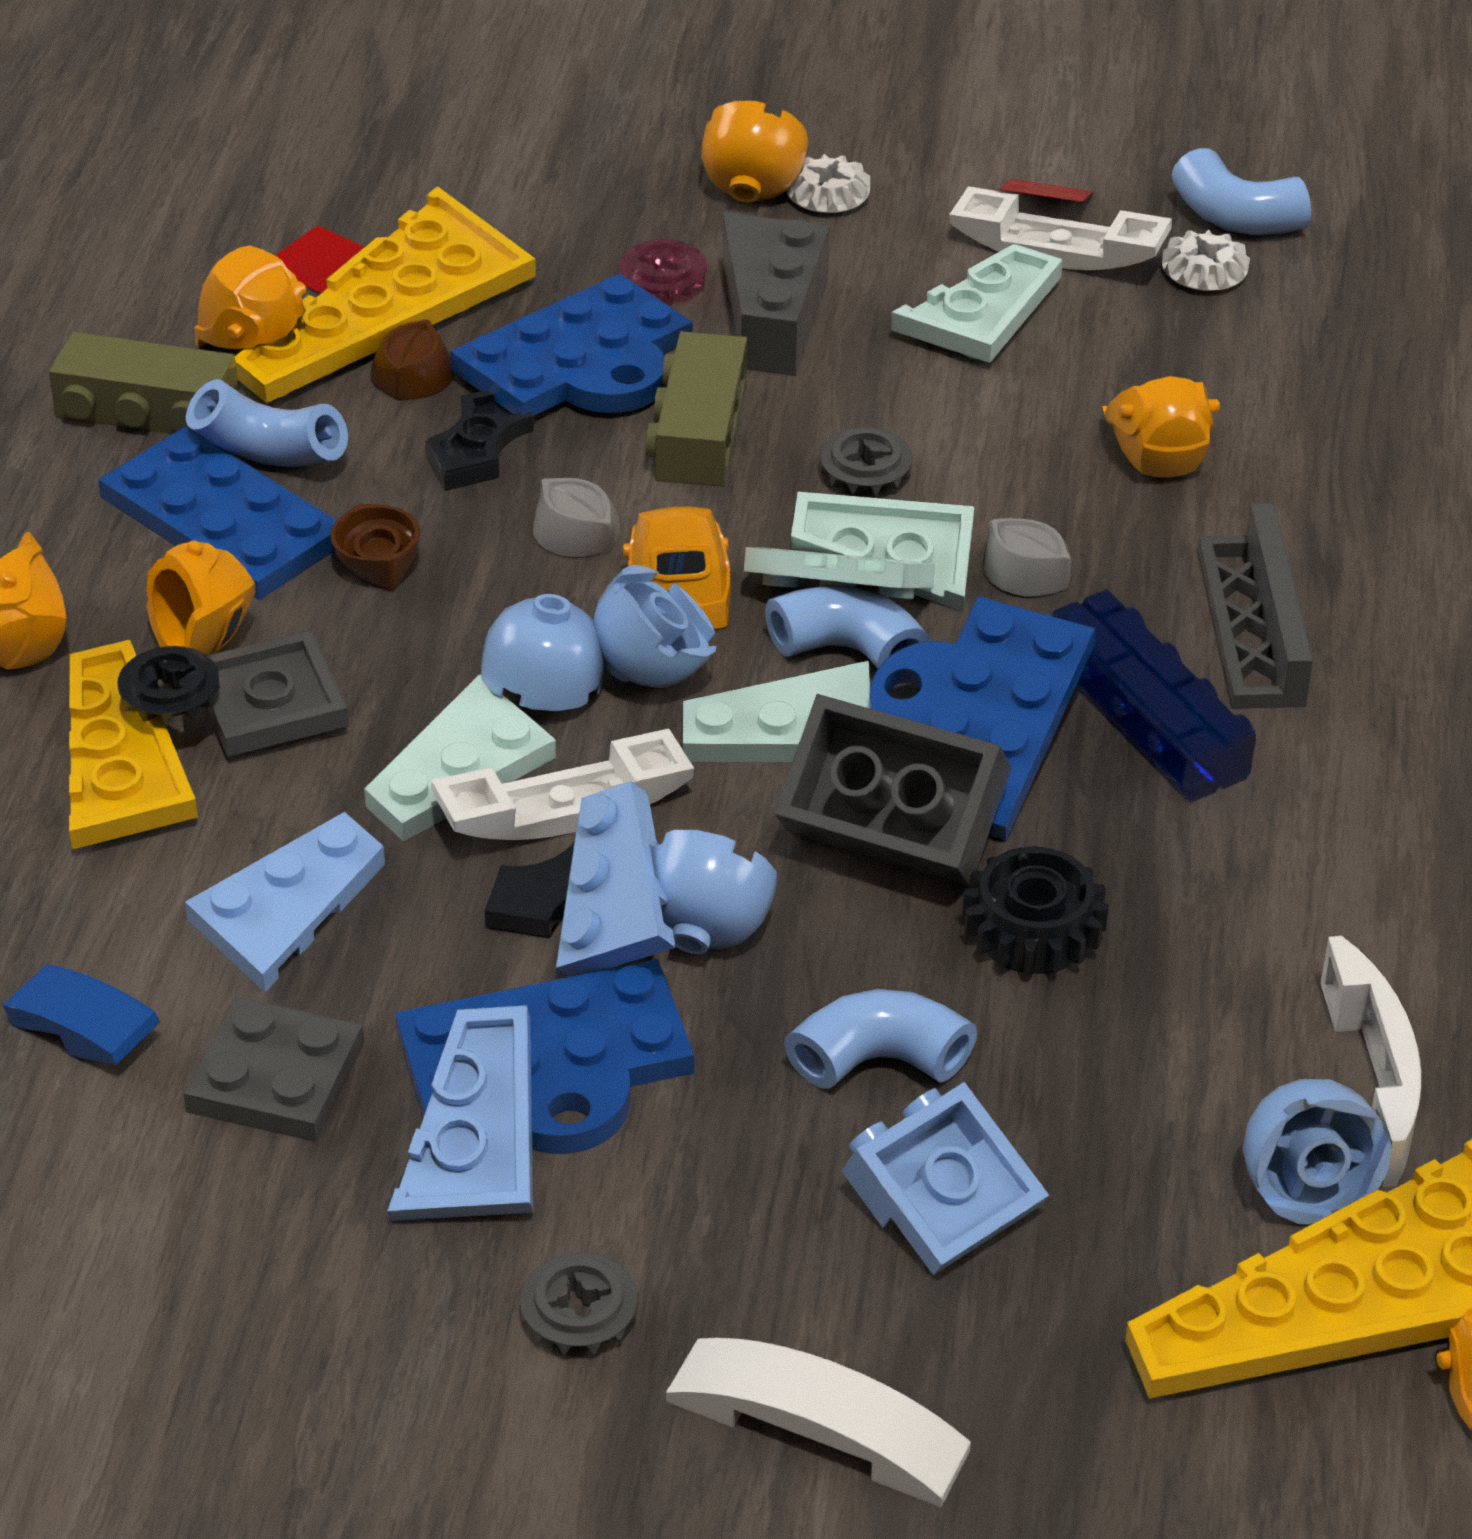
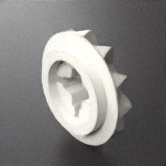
M825 154L822 155L821 159L816 160L805 157L801 172L794 184L786 192L794 203L808 210L820 213L842 212L859 206L868 198L870 193V175L863 171L861 163H848L843 155L836 159L828 158Z
M1209 229L1205 234H1197L1187 230L1184 237L1170 238L1168 247L1163 250L1162 256L1163 269L1172 280L1183 286L1202 291L1222 290L1240 283L1248 273L1250 258L1246 256L1244 244L1232 242L1230 234L1213 235Z

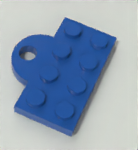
M619 273L451 350L450 370L478 390H490L494 393V401L512 414L518 412L524 414L529 411L534 416L564 401L595 412H627L642 408L655 400L657 388L663 387L662 376L665 358L663 354L676 348L680 331L692 332L693 322Z
M978 596L956 644L941 641L917 643L894 653L879 667L870 687L871 709L1001 746L1012 768L988 836L1006 841L1096 643L1095 628ZM902 683L914 684L920 688V691L909 699H896L888 694L894 686Z
M658 959L395 1012L396 1031L421 1114L424 1118L433 1092L431 1084L457 1010L527 1005L530 1014L532 1150L543 1153L570 1154L585 1151L604 1143L622 1127L628 1116L631 1102L630 1087L694 1074V1052ZM565 1111H576L586 1116L584 1120L574 1124H564L553 1119L554 1116Z

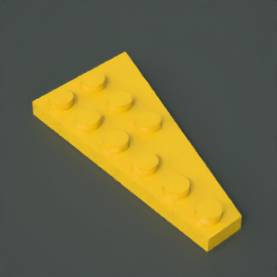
M437 186L427 194V205L420 211L408 210L398 219V229L389 237H376L326 279L327 289L318 297L307 295L303 299V315L298 318L297 324L286 337L270 343L258 344L253 348H244L235 356L237 379L265 403L283 397L289 392L376 353L384 337L401 325L423 319L430 320L431 324L434 325L536 277L535 258Z
M1472 1139L1464 1144L1463 1152L1441 1164L1434 1159L1415 1169L1412 1180L1389 1192L1377 1189L1291 1235L1289 1245L1265 1258L1260 1253H1257L1238 1263L1236 1273L1209 1288L1197 1285L1127 1323L1125 1341L1149 1399L1449 1337V1328L1455 1327L1466 1310L1472 1307Z

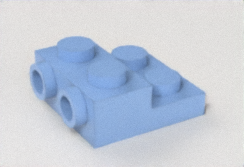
M965 1082L942 1096L936 1088L927 1091L905 1108L902 1112L905 1119L889 1129L881 1121L863 1131L849 1144L848 1147L853 1154L841 1170L882 1228L894 1221L933 1275L1040 1207L1049 1197L1048 1192Z

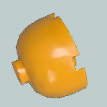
M733 101L720 105L713 110L711 120L706 123L701 149V159L709 179L724 193L730 195L735 200L746 203L779 197L787 191L801 172L809 142L804 125L792 114L783 109L781 118L774 114L764 112L766 103L758 101Z

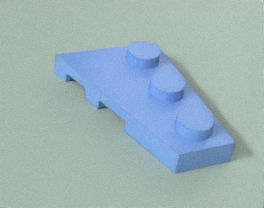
M632 781L581 798L556 968L569 977L606 970L676 948L673 929L664 924L661 906L667 903V897L654 871L651 853L654 847L657 846V841H655L656 836L648 793Z
M343 812L185 901L187 920L266 993L279 979L278 968L293 952L301 955L315 940L314 930L330 913L341 912L385 865L384 846L347 813Z
M525 1005L457 1010L431 1084L433 1092L420 1129L416 1128L408 1150L410 1158L400 1187L395 1188L387 1210L391 1221L533 1213L531 1034L528 1007Z

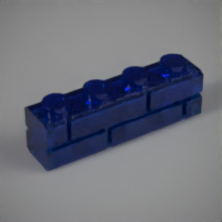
M1106 589L1084 598L1082 604L1076 601L1053 611L1052 617L1095 628L1096 643L1077 685L1192 802L1216 793L1220 786L1225 789L1247 779L1251 773L1254 748L1256 746V734L1251 722L1242 714L1234 715L1219 700L1213 684L1206 678L1198 679L1182 663L1177 649L1171 643H1161L1146 628L1145 621L1136 608H1126Z

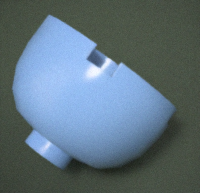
M633 564L624 568L613 579L598 600L593 623L605 658V668L610 674L621 681H632L642 686L665 688L678 684L699 670L716 652L717 646H709L708 644L716 635L714 627L703 609L683 588L674 583L666 590L659 584L651 581L659 572L649 567Z
M554 594L539 595L536 598L525 599L505 608L488 630L483 645L480 666L481 679L494 694L502 698L504 687L510 692L521 695L520 706L534 710L562 711L579 708L587 704L590 692L595 690L598 695L601 691L605 673V658L598 641L593 619L564 597Z
M672 830L666 832L663 843L659 845L657 842V846L654 847L651 854L655 876L659 879L663 892L667 897V903L661 906L664 924L673 929L676 948L692 954H704L708 949L720 950L743 943L763 923L771 907L778 885L777 871L768 860L756 851H754L751 862L733 853L736 841L722 835L700 830Z
M1298 1079L1277 1087L1263 1098L1249 1118L1242 1149L1248 1174L1256 1190L1277 1215L1297 1224H1313L1332 1214L1330 1211L1340 1210L1379 1189L1387 1176L1392 1154L1390 1138L1384 1131L1382 1121L1364 1098L1353 1089L1328 1079Z

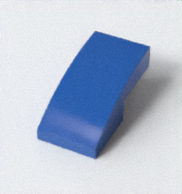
M46 964L2 1005L13 1027L57 1034L60 1036L69 1056L115 1065L160 1023L155 1011L123 991L83 973Z

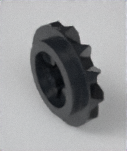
M167 646L145 651L131 659L122 668L118 676L117 686L125 711H137L143 722L160 716L169 725L174 716L184 715L194 719L198 707L206 708L213 706L215 691L220 689V681L216 664L204 653L188 647ZM160 679L164 685L168 684L172 688L180 687V689L170 691L166 687L159 688L158 680Z

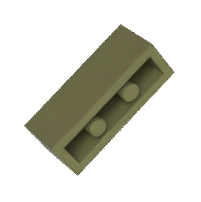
M73 331L49 370L55 417L174 434L185 426L190 428L186 422L187 408L196 392L207 382L221 379L238 391L235 354Z
M680 331L675 353L665 354L662 376L663 387L657 388L654 405V420L658 421V423L649 422L646 456L655 457L656 481L724 487L747 383V337Z

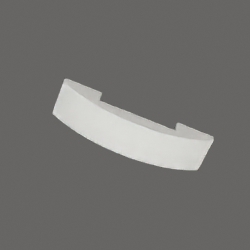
M969 186L949 214L951 225L991 249L1000 252L1012 244H1017L1063 259L1062 268L1071 270L1119 268L1153 258L1172 228V218L1121 210L1110 227L1020 213L1018 194Z
M664 729L611 741L608 761L503 784L494 769L490 767L432 780L431 790L455 832L486 839L527 840L576 832L581 798L632 781L646 791L649 803L652 804L691 780L694 776V767L670 729Z
M1343 936L1328 937L1320 984L1335 1032L1358 1030L1363 1032L1380 1087L1375 1088L1372 1109L1381 1119L1384 1131L1390 1138L1392 1147L1389 1169L1386 1178L1382 1182V1187H1395L1404 1172L1408 1159L1421 1093V1065L1415 1035L1400 1000L1375 965Z
M736 1338L697 1339L666 1392V1402L734 1428L740 1415L744 1413L872 1462L871 1481L942 1507L971 1447V1441L930 1410L889 1386L827 1359L760 1341Z

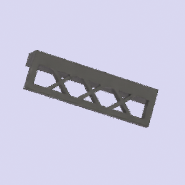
M1251 503L1246 535L1199 536L1198 543L1199 559L1232 709L1306 707L1313 659L1275 504ZM1216 557H1246L1247 563L1236 571L1217 561ZM1235 591H1238L1256 602L1245 610L1226 600V598ZM1246 630L1265 642L1254 650L1234 638ZM1255 670L1275 681L1276 686H1244L1243 679Z

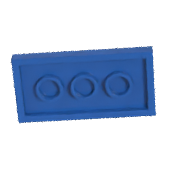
M186 426L98 479L100 497L173 545L177 546L194 540L209 543L217 549L230 552L245 567L254 580V597L258 600L264 598L334 552L330 534L333 524L337 521L336 519Z

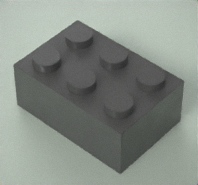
M816 694L774 815L792 835L970 887V875L973 871L977 870L1012 767L999 745Z

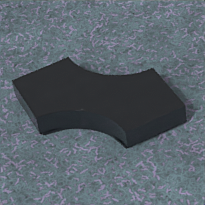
M490 390L462 395V415L457 423L447 431L428 438V441H425L426 459L444 491L499 478L498 455L514 439L534 432V417L532 413H529V411L524 414L520 412L510 413L494 401V393Z
M575 841L565 851L544 862L525 866L501 865L484 910L485 927L551 937L560 922L563 921Z

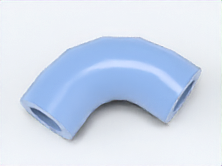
M1198 148L1188 152L1179 159L1171 174L1172 182L1184 201L1203 220L1226 231L1253 236L1283 234L1306 229L1310 224V197L1305 183L1300 177L1294 176L1266 182L1244 180L1233 175L1226 168L1218 154L1208 148Z
M214 379L204 384L191 399L186 412L187 426L225 451L259 464L280 467L317 465L340 458L348 444L346 423L335 407L328 404H317L297 410L273 408L242 395L221 379Z
M824 585L796 590L769 599L766 603L765 617L768 631L773 644L784 657H791L820 647L843 646L860 651L879 669L890 656L899 650L917 643L930 642V636L906 610L890 598L860 587Z
M874 989L842 996L811 1014L786 1036L784 1047L786 1055L796 1071L809 1083L819 1088H831L856 1065L865 1060L879 1057L902 1060L917 1067L938 1082H944L953 1077L965 1064L976 1043L978 1032L975 1024L947 1006L914 992Z

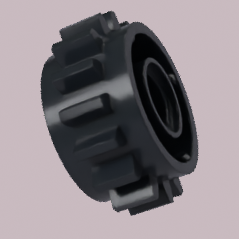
M1037 846L1012 849L997 857L987 859V866L983 872L973 871L971 873L970 888L964 889L962 916H965L964 932L966 936H977L976 950L980 954L986 953L1000 966L1027 974L1057 972L1074 963L1080 964L1084 962V954L1087 948L1097 950L1100 947L1101 933L1106 931L1109 904L1104 903L1106 888L1104 884H1094L1092 879L1093 870L1090 867H1085L1077 859L1062 851Z

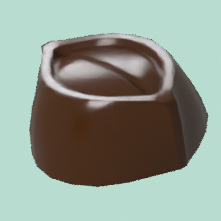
M423 319L401 325L384 337L372 362L370 376L372 382L380 390L395 400H409L438 394L453 381L454 372L450 370V353L430 320Z
M358 504L338 518L332 526L330 536L335 554L354 576L371 585L392 591L395 590V587L406 575L415 558L420 538V527L418 521L411 514L400 508L380 504Z

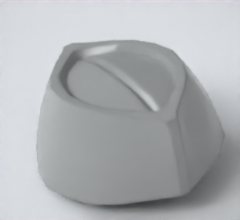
M578 478L542 479L540 481V495L533 522V536L537 543L549 552L566 557H586L612 551L620 534L621 523L619 515L608 495L598 485Z
M997 518L989 522L988 541L984 557V574L992 584L1011 594L1025 597L1048 595L1068 589L1072 574L1071 556L1064 539L1054 528L1045 523L1029 519Z

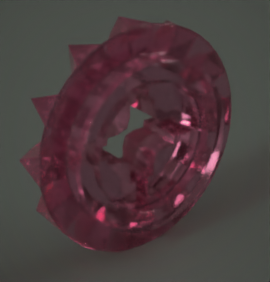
M654 239L639 243L626 251L620 261V274L653 296H664L668 301L675 294L691 296L693 288L704 285L707 272V260L699 249L688 243L673 239Z

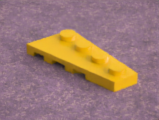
M131 640L70 654L69 708L71 731H69L71 774H69L71 815H69V834L72 850L198 818L196 798L163 718L157 716L143 722L137 711H125L117 681L122 668L137 656Z

